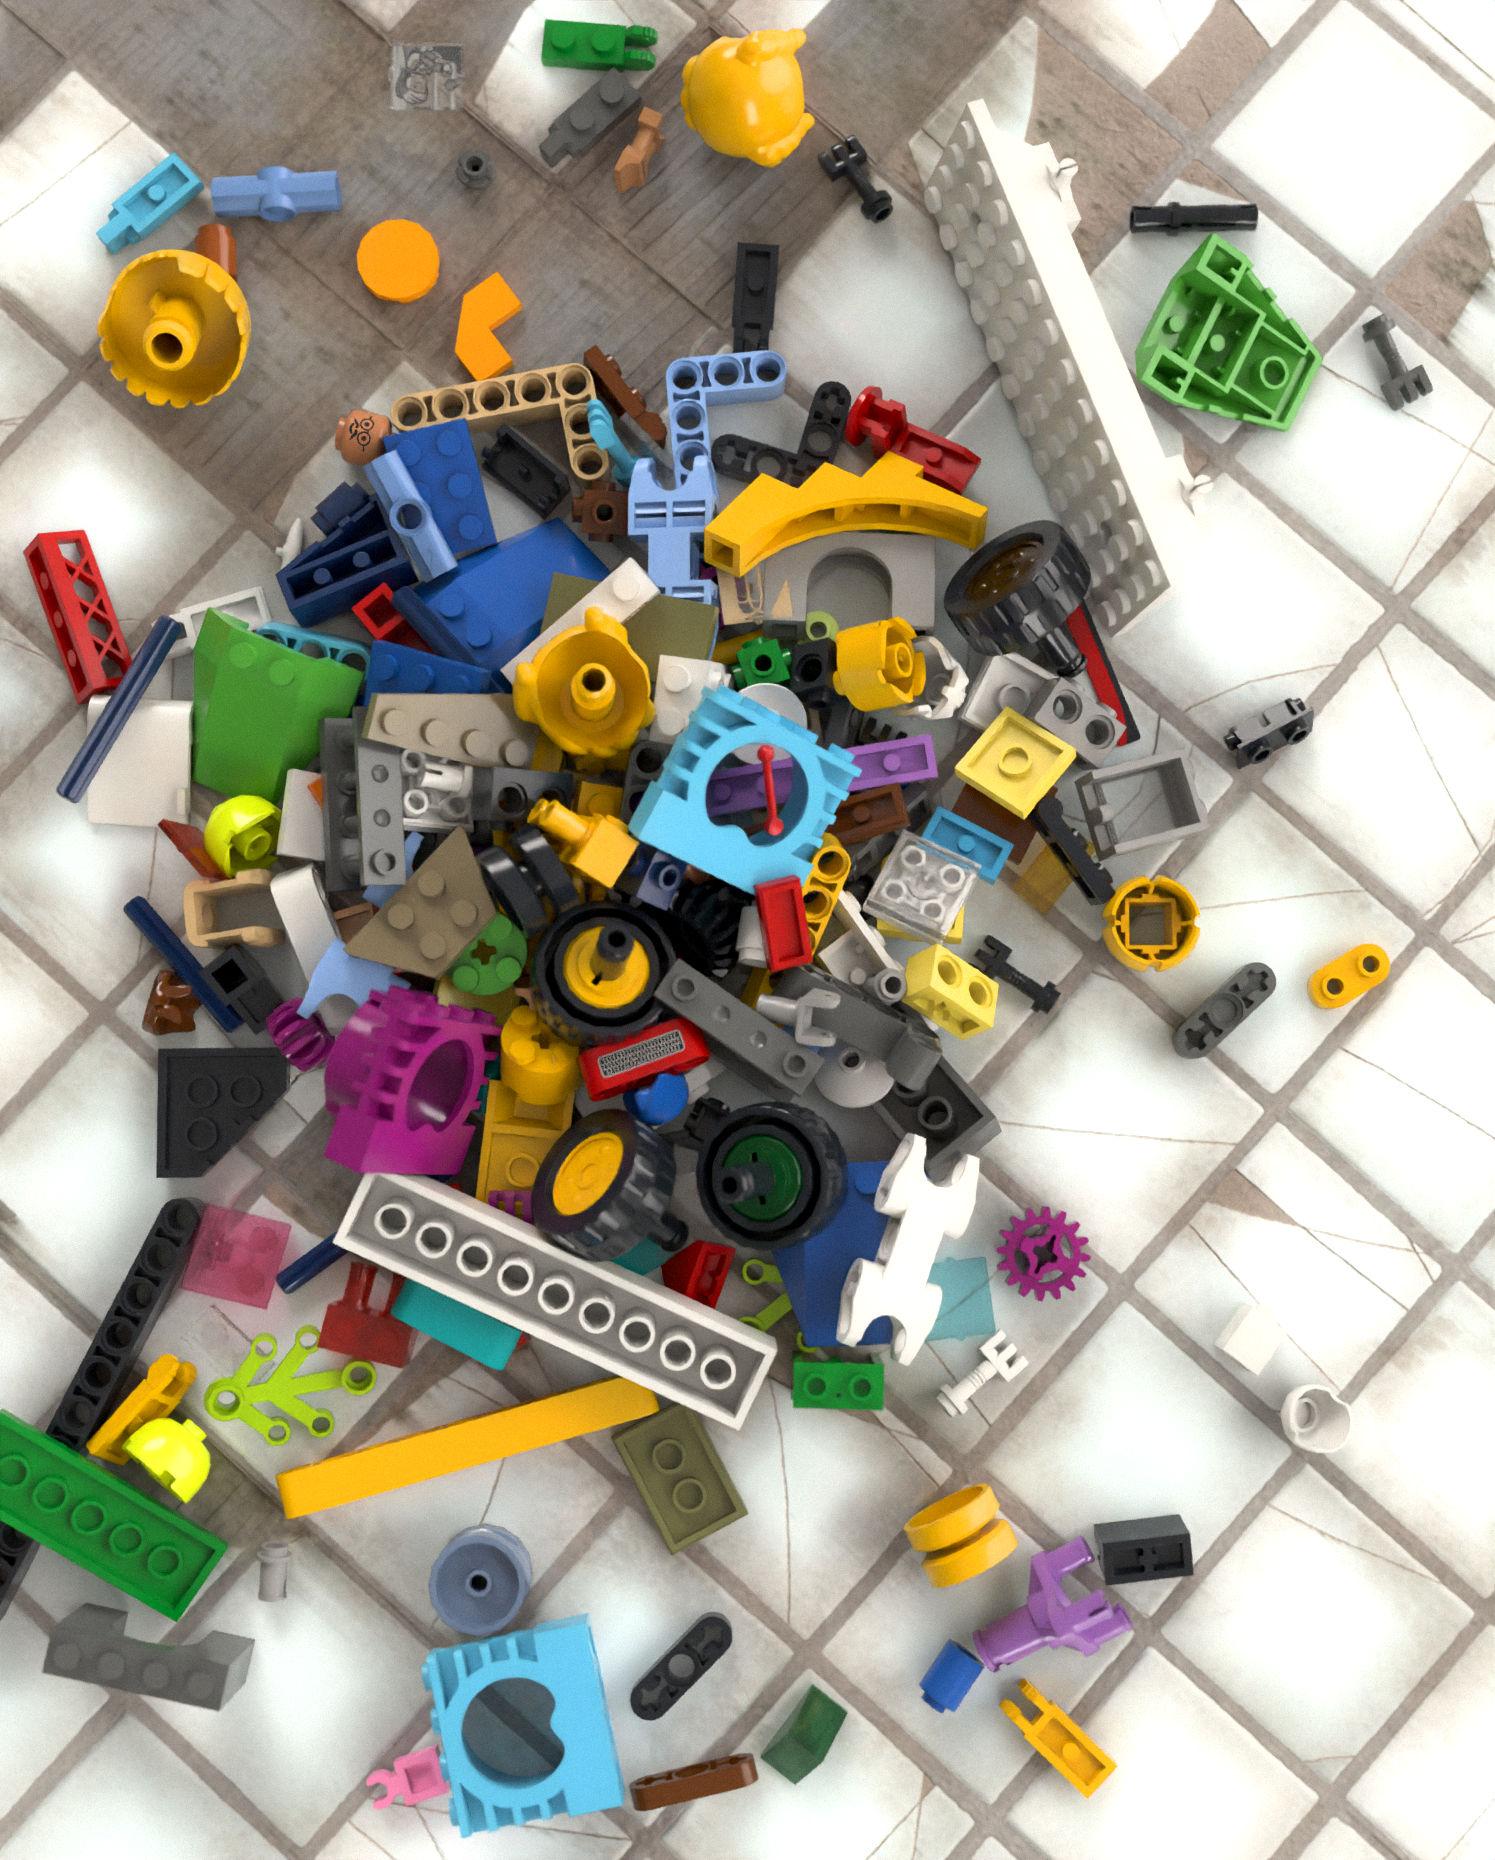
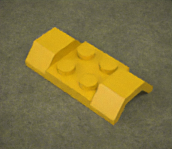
M489 1080L475 1199L488 1204L489 1191H532L536 1175L547 1153L561 1135L572 1126L576 1089L567 1094L566 1100L560 1103L535 1105L517 1098V1092L508 1085L506 1088L502 1081ZM499 1201V1210L505 1212V1201ZM515 1201L516 1218L523 1220V1201Z

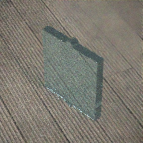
M947 1257L946 1262L933 1263L927 1281L941 1287L942 1300L934 1326L925 1338V1342L949 1338L963 1341L965 1336L996 1333L986 1257L961 1260Z

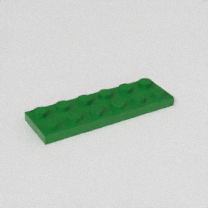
M3 1408L0 1409V1520L173 1621L178 1622L227 1550L228 1542Z

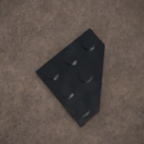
M278 1047L158 1049L156 1178L204 1177L290 1091V1062L282 1055Z

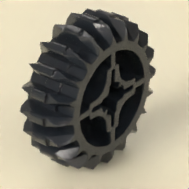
M689 877L681 881L667 911L645 901L637 906V909L644 911L654 921L658 922L665 934L669 936L677 960L678 958L715 984L727 974H730L738 965L739 952L735 949L739 930L737 925L740 919L732 916L729 912L731 905L723 904L718 899V893L711 894L708 892L704 883L696 886Z

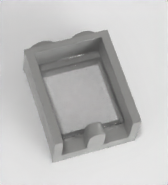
M1184 748L1093 770L1074 781L1098 862L1189 838L1209 829L1206 822L1208 818L1207 808L1204 802L1199 799L1194 783V766L1186 757Z

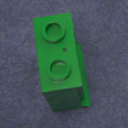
M792 1351L791 1400H793V1408L883 1411L884 1363L879 1354L869 1353V1364L843 1363L836 1356L829 1358L827 1362H803L801 1351Z

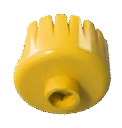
M167 249L154 251L132 261L115 279L109 291L106 306L97 322V335L101 337L99 349L105 361H112L110 372L115 379L123 381L127 378L126 388L134 396H141L146 392L147 402L155 406H163L168 400H170L172 407L179 409L188 406L190 401L200 406L208 403L214 395L223 394L240 373L251 338L249 308L237 283L217 263L200 254L185 250Z

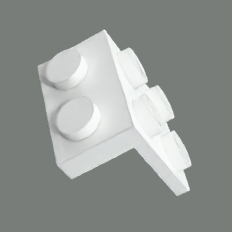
M660 655L654 697L655 715L651 723L649 741L674 745L678 735L685 731L690 721L688 716L691 710L695 711L703 695L700 693L704 686L716 691L719 685L722 684L734 690V675L729 674V665L713 661Z

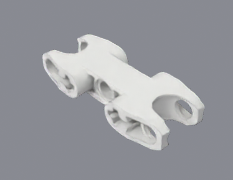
M911 1133L906 1134L890 1163L883 1171L875 1195L874 1207L877 1212L889 1215L890 1217L875 1261L871 1262L863 1258H857L848 1272L841 1292L836 1334L837 1341L855 1347L873 1319L881 1315H888L893 1324L890 1358L907 1366L910 1365L925 1338L933 1328L940 1308L942 1289L939 1285L928 1282L927 1279L942 1235L952 1239H959L965 1232L975 1205L979 1173V1158L960 1152L944 1179L932 1184L928 1181L923 1171L927 1149L926 1138Z

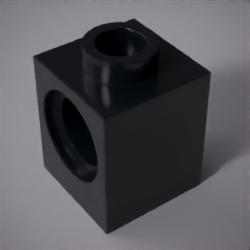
M828 637L794 645L792 649L790 691L799 700L804 702L807 707L814 710H826L833 704L849 701L846 695H839L834 688L833 674L838 669L837 647L832 639Z

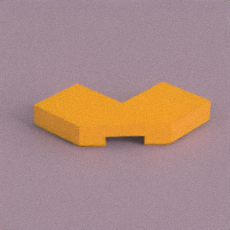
M498 272L494 273L463 297L455 354L475 382L496 378L514 365L512 358L493 335L492 331L520 312L523 307Z

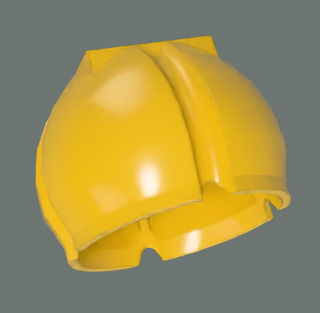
M1141 875L1127 880L1115 889L1116 894L1106 902L1102 911V919L1107 922V927L1102 930V936L1108 950L1115 959L1126 967L1139 972L1147 971L1148 967H1153L1156 972H1162L1179 965L1188 958L1200 937V928L1195 926V920L1200 917V911L1195 899L1184 886L1166 876L1157 875L1154 880H1149V877ZM1129 907H1164V945H1130Z

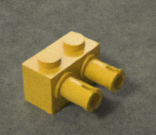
M540 799L533 807L527 820L528 823L534 824L558 840V846L554 852L567 871L584 882L610 889L639 844L638 841L627 835L629 826L611 815H607L605 818L598 813H594L592 817L576 815L555 800L549 804L547 800Z

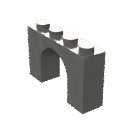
M85 1603L52 1627L42 1673L220 1711L246 1683L255 1639L213 1630L201 1642L191 1645H163L145 1642L124 1635L128 1611Z

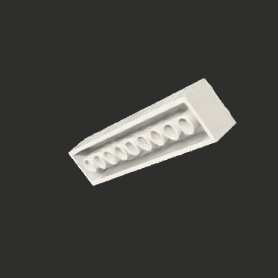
M365 1173L333 1241L334 1244L737 1430H740L778 1351L775 1337L609 1260L592 1262L581 1258L558 1245L538 1227L424 1174Z

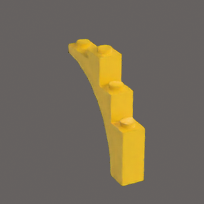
M887 451L862 477L825 462L798 489L762 473L704 529V562L741 578L760 561L788 546L828 534L877 529L920 533L946 539L976 550L984 541L989 508L924 480V466L890 451Z

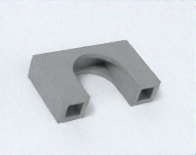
M866 530L861 533L839 532L805 540L767 557L765 566L763 637L767 639L777 638V640L805 641L806 607L809 589L820 576L838 568L860 569L874 576L887 592L889 598V619L894 617L903 618L912 626L917 637L921 635L933 636L935 627L936 537L915 532L884 534L877 530ZM787 581L792 615L770 618Z

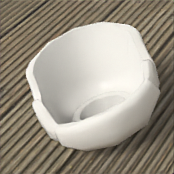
M1300 1385L1290 1392L1285 1399L1280 1412L1284 1433L1294 1445L1302 1450L1313 1453H1335L1348 1442L1353 1430L1352 1410L1349 1404L1338 1399L1331 1392L1330 1388L1321 1385Z

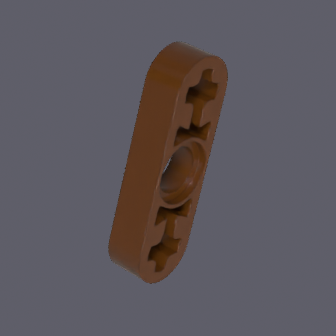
M740 1753L644 1776L633 1781L629 1788L634 1810L648 1811L740 1789L755 1783L759 1777L754 1755L751 1753Z

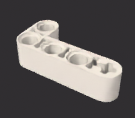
M316 861L276 874L270 882L275 904L309 985L313 971L334 939L337 938L344 942L328 902L330 892L326 891L325 875L320 864ZM343 994L330 995L318 1006L326 1028L332 1036L342 1032L345 1025L359 1008L358 1004L351 997Z

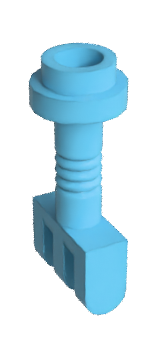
M597 399L590 400L586 404L590 434L600 450L606 448L616 463L613 475L618 483L630 488L634 466L641 457L638 455L630 456L615 433L612 418L602 402Z

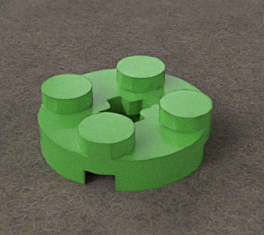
M496 909L498 916L445 972L447 977L453 981L454 986L461 991L470 992L475 995L497 994L508 989L522 974L529 954L527 938L516 928L508 915ZM485 939L487 946H495L496 953L490 956L489 963H482L480 957H474L472 950L478 947V940Z

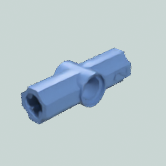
M270 166L260 169L257 175L219 177L213 178L211 183V198L217 218L259 215L268 221L285 222L294 219L296 213L341 211L342 193L337 171L294 173L288 168Z
M395 449L363 466L389 514L391 526L402 538L425 583L458 566L455 557L432 517L430 506L423 500L397 450ZM407 504L417 506L422 514L421 523L415 529L406 527L400 518L401 511Z

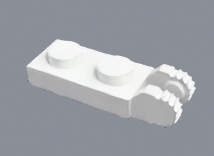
M257 586L180 609V613L168 616L176 620L182 629L185 627L187 637L176 640L165 659L177 658L194 651L208 607L249 623L248 630L254 633L263 624L273 621L265 590L261 586ZM154 621L153 623H151L152 628H153V626L155 625L156 621Z

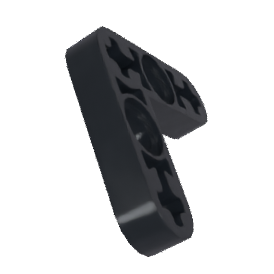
M836 381L825 382L818 387L812 401L797 454L738 435L725 434L718 437L711 447V461L714 470L723 476L751 484L760 475L757 463L766 457L773 458L779 463L780 473L773 478L783 482L786 476L788 464L795 465L792 474L804 477L807 471L814 473L825 462L833 465L851 405L849 390L845 385ZM830 394L838 396L837 403L843 405V407L836 406L831 420L828 422L822 420L826 409V402L821 399H828ZM823 431L831 438V447L826 451H816L809 444V436L813 432ZM731 446L735 448V456L746 460L748 451L753 452L750 471L743 470L746 461L732 459L730 464L723 463V455L717 452H725L727 447ZM791 476L788 485L798 489L803 484V480Z

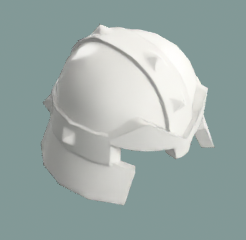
M921 635L918 638L911 639L915 652L923 651L926 665L924 690L921 695L913 697L915 701L888 707L887 709L894 715L909 716L911 721L918 719L930 721L952 717L953 711L960 708L965 701L967 695L965 694V688L969 684L968 677L959 662L951 656L949 649H945L936 638Z

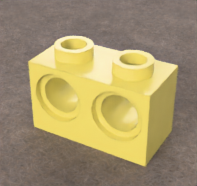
M938 943L908 958L905 971L907 989L904 997L900 999L902 1002L962 1041L993 1027L999 984Z

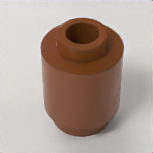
M219 224L200 226L198 228V235L194 238V253L217 263L237 282L236 240L232 237V230Z

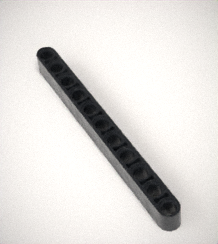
M195 1197L172 1199L163 1206L45 1434L64 1443L67 1447L86 1458L89 1454V1450L86 1447L87 1442L105 1423L207 1226L209 1211L203 1201ZM182 1205L187 1206L192 1212L193 1219L188 1228L181 1227L177 1222L176 1214ZM162 1244L169 1247L172 1252V1261L168 1267H163L159 1264L156 1257L157 1249ZM141 1283L147 1285L152 1292V1299L148 1306L142 1305L136 1297L137 1288ZM120 1323L126 1324L131 1330L132 1337L128 1345L122 1344L116 1337V1329ZM99 1362L106 1364L111 1371V1378L108 1384L102 1383L96 1376V1368ZM78 1402L84 1403L90 1410L88 1423L81 1422L76 1416L75 1409ZM1 1520L0 1563L7 1571L6 1581L0 1580V1621L5 1616L41 1546V1543L29 1536L26 1542L21 1541L15 1535L14 1528Z

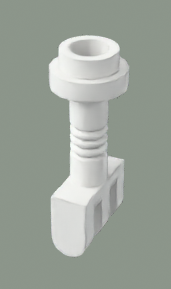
M1001 1329L994 1332L977 1347V1350L985 1360L973 1372L967 1375L954 1388H951L946 1383L939 1388L940 1394L935 1399L951 1418L956 1414L962 1416L968 1410L964 1401L996 1373L1004 1382H1009L1028 1365L1029 1362L1024 1356L1014 1360L1010 1366L1006 1363V1360L1017 1351L1012 1342L999 1352L996 1351L994 1347L1000 1344L1006 1337Z

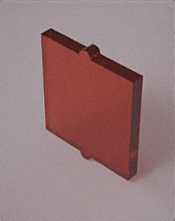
M162 819L157 824L173 842L176 849L184 855L201 876L222 881L230 880L207 854L203 842L204 834L198 827L167 819Z

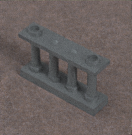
M353 707V719L323 718L318 720L327 892L365 891L368 886L406 884L400 747L361 737L368 707Z
M679 958L653 994L655 998L670 1007L661 1022L665 1023L683 1016L702 1029L712 1058L775 1101L790 1102L794 1095L801 1097L825 1061L824 1058L805 1045L797 1043L795 1038Z

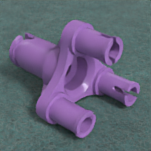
M1079 1535L1076 1539L1049 1553L1043 1550L1032 1556L1027 1604L987 1624L985 1630L980 1631V1629H977L973 1632L972 1636L976 1649L990 1672L993 1671L995 1673L1000 1670L1001 1665L1006 1664L1008 1666L1047 1645L1053 1650L1065 1646L1080 1651L1085 1657H1088L1100 1651L1101 1644L1134 1629L1123 1605L1119 1602L1111 1608L1108 1600L1104 1602L1105 1595L1100 1589L1073 1604L1068 1599L1060 1584L1062 1582L1061 1577L1095 1561L1094 1555L1083 1536Z

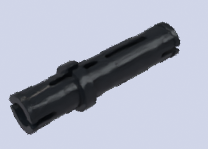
M1169 202L1167 206H1132L1129 225L1131 234L1166 232L1167 236H1177L1179 232L1255 231L1258 223V207H1256V203L1187 206L1180 205L1179 202Z

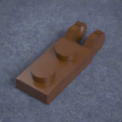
M597 345L585 351L583 366L590 371L595 389L618 419L630 428H626L629 433L639 437L638 439L635 438L639 442L638 444L641 445L640 442L645 444L643 445V450L649 449L651 455L653 453L656 455L658 452L661 453V450H664L667 436V427H665V423H662V418L658 413L646 411L647 405L643 396L634 386L629 388L620 377L622 372L619 365L610 354L604 356Z

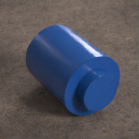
M949 1639L919 1683V1686L925 1691L921 1698L940 1713H944L946 1708L955 1712L985 1665L965 1647Z

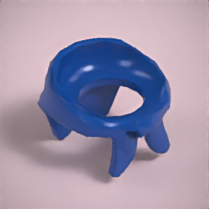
M661 1072L656 1076L649 1088L637 1092L639 1088L623 1094L622 1099L628 1112L648 1125L659 1126L677 1117L684 1109L689 1097L688 1083L683 1072L676 1075Z

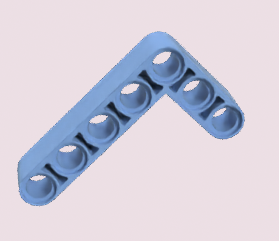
M763 350L677 359L669 365L666 371V386L676 489L682 486L688 477L689 471L682 466V463L687 458L708 455L711 458L706 407L771 401L783 394L786 387L787 366L780 354L775 351ZM772 370L777 373L778 378L771 382H764L757 375L761 371ZM727 373L735 376L737 381L732 385L724 386L719 384L716 379L720 375ZM683 377L691 378L696 382L692 388L686 390L676 387L675 383ZM687 417H693L700 422L692 430H684L678 424ZM704 552L699 553V563L708 568L710 564L704 562Z

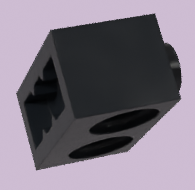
M474 767L471 820L487 821V830L513 831L514 823H528L529 814L537 804L541 793L549 804L555 800L571 811L573 774L502 767ZM501 790L504 791L506 796V803L503 809L500 808L498 803V796ZM533 824L540 834H547Z

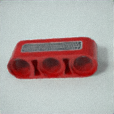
M682 1016L645 1029L642 1034L634 1038H626L624 1042L617 1044L607 1043L606 1045L587 1050L577 1057V1062L590 1100L601 1101L651 1084L661 1072L676 1075L703 1065L711 1059V1054L702 1029Z

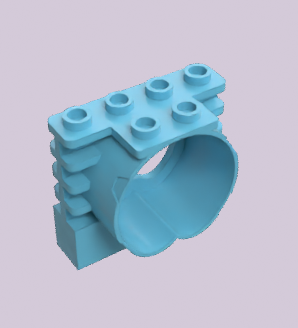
M722 684L719 685L716 691L704 686L700 693L703 695L695 711L691 710L688 716L690 721L685 731L678 735L668 758L664 761L662 766L665 769L658 782L651 781L628 824V830L638 839L755 895L753 885L791 875L798 876L801 881V887H803L814 866L809 862V859L815 848L822 846L824 840L821 837L829 823L833 825L837 816L834 813L840 801H846L850 794L846 790L853 777H859L862 769L851 763L855 757L852 753L831 743L828 750L816 745L815 742L819 737L818 735L778 715L752 699ZM752 743H768L779 746L790 753L793 765V781L788 800L777 816L784 824L783 830L779 835H771L763 829L747 838L745 832L738 826H717L707 816L705 791L709 777L716 765L736 748Z
M589 1613L539 1623L535 1628L529 1630H515L502 1636L493 1637L492 1635L475 1642L468 1643L465 1641L457 1643L456 1646L431 1649L427 1655V1662L422 1663V1678L426 1691L432 1690L435 1707L431 1708V1724L434 1735H441L444 1753H440L439 1757L440 1770L444 1782L450 1781L453 1798H450L448 1802L449 1815L452 1826H459L462 1839L472 1837L473 1833L488 1830L489 1833L499 1831L500 1827L515 1824L516 1827L526 1824V1821L542 1818L543 1821L552 1819L553 1815L568 1812L569 1817L623 1805L625 1787ZM505 1678L530 1679L550 1690L555 1700V1708L550 1719L551 1728L564 1745V1757L558 1767L539 1775L516 1776L498 1771L482 1761L470 1747L462 1730L464 1714L476 1694L489 1684Z

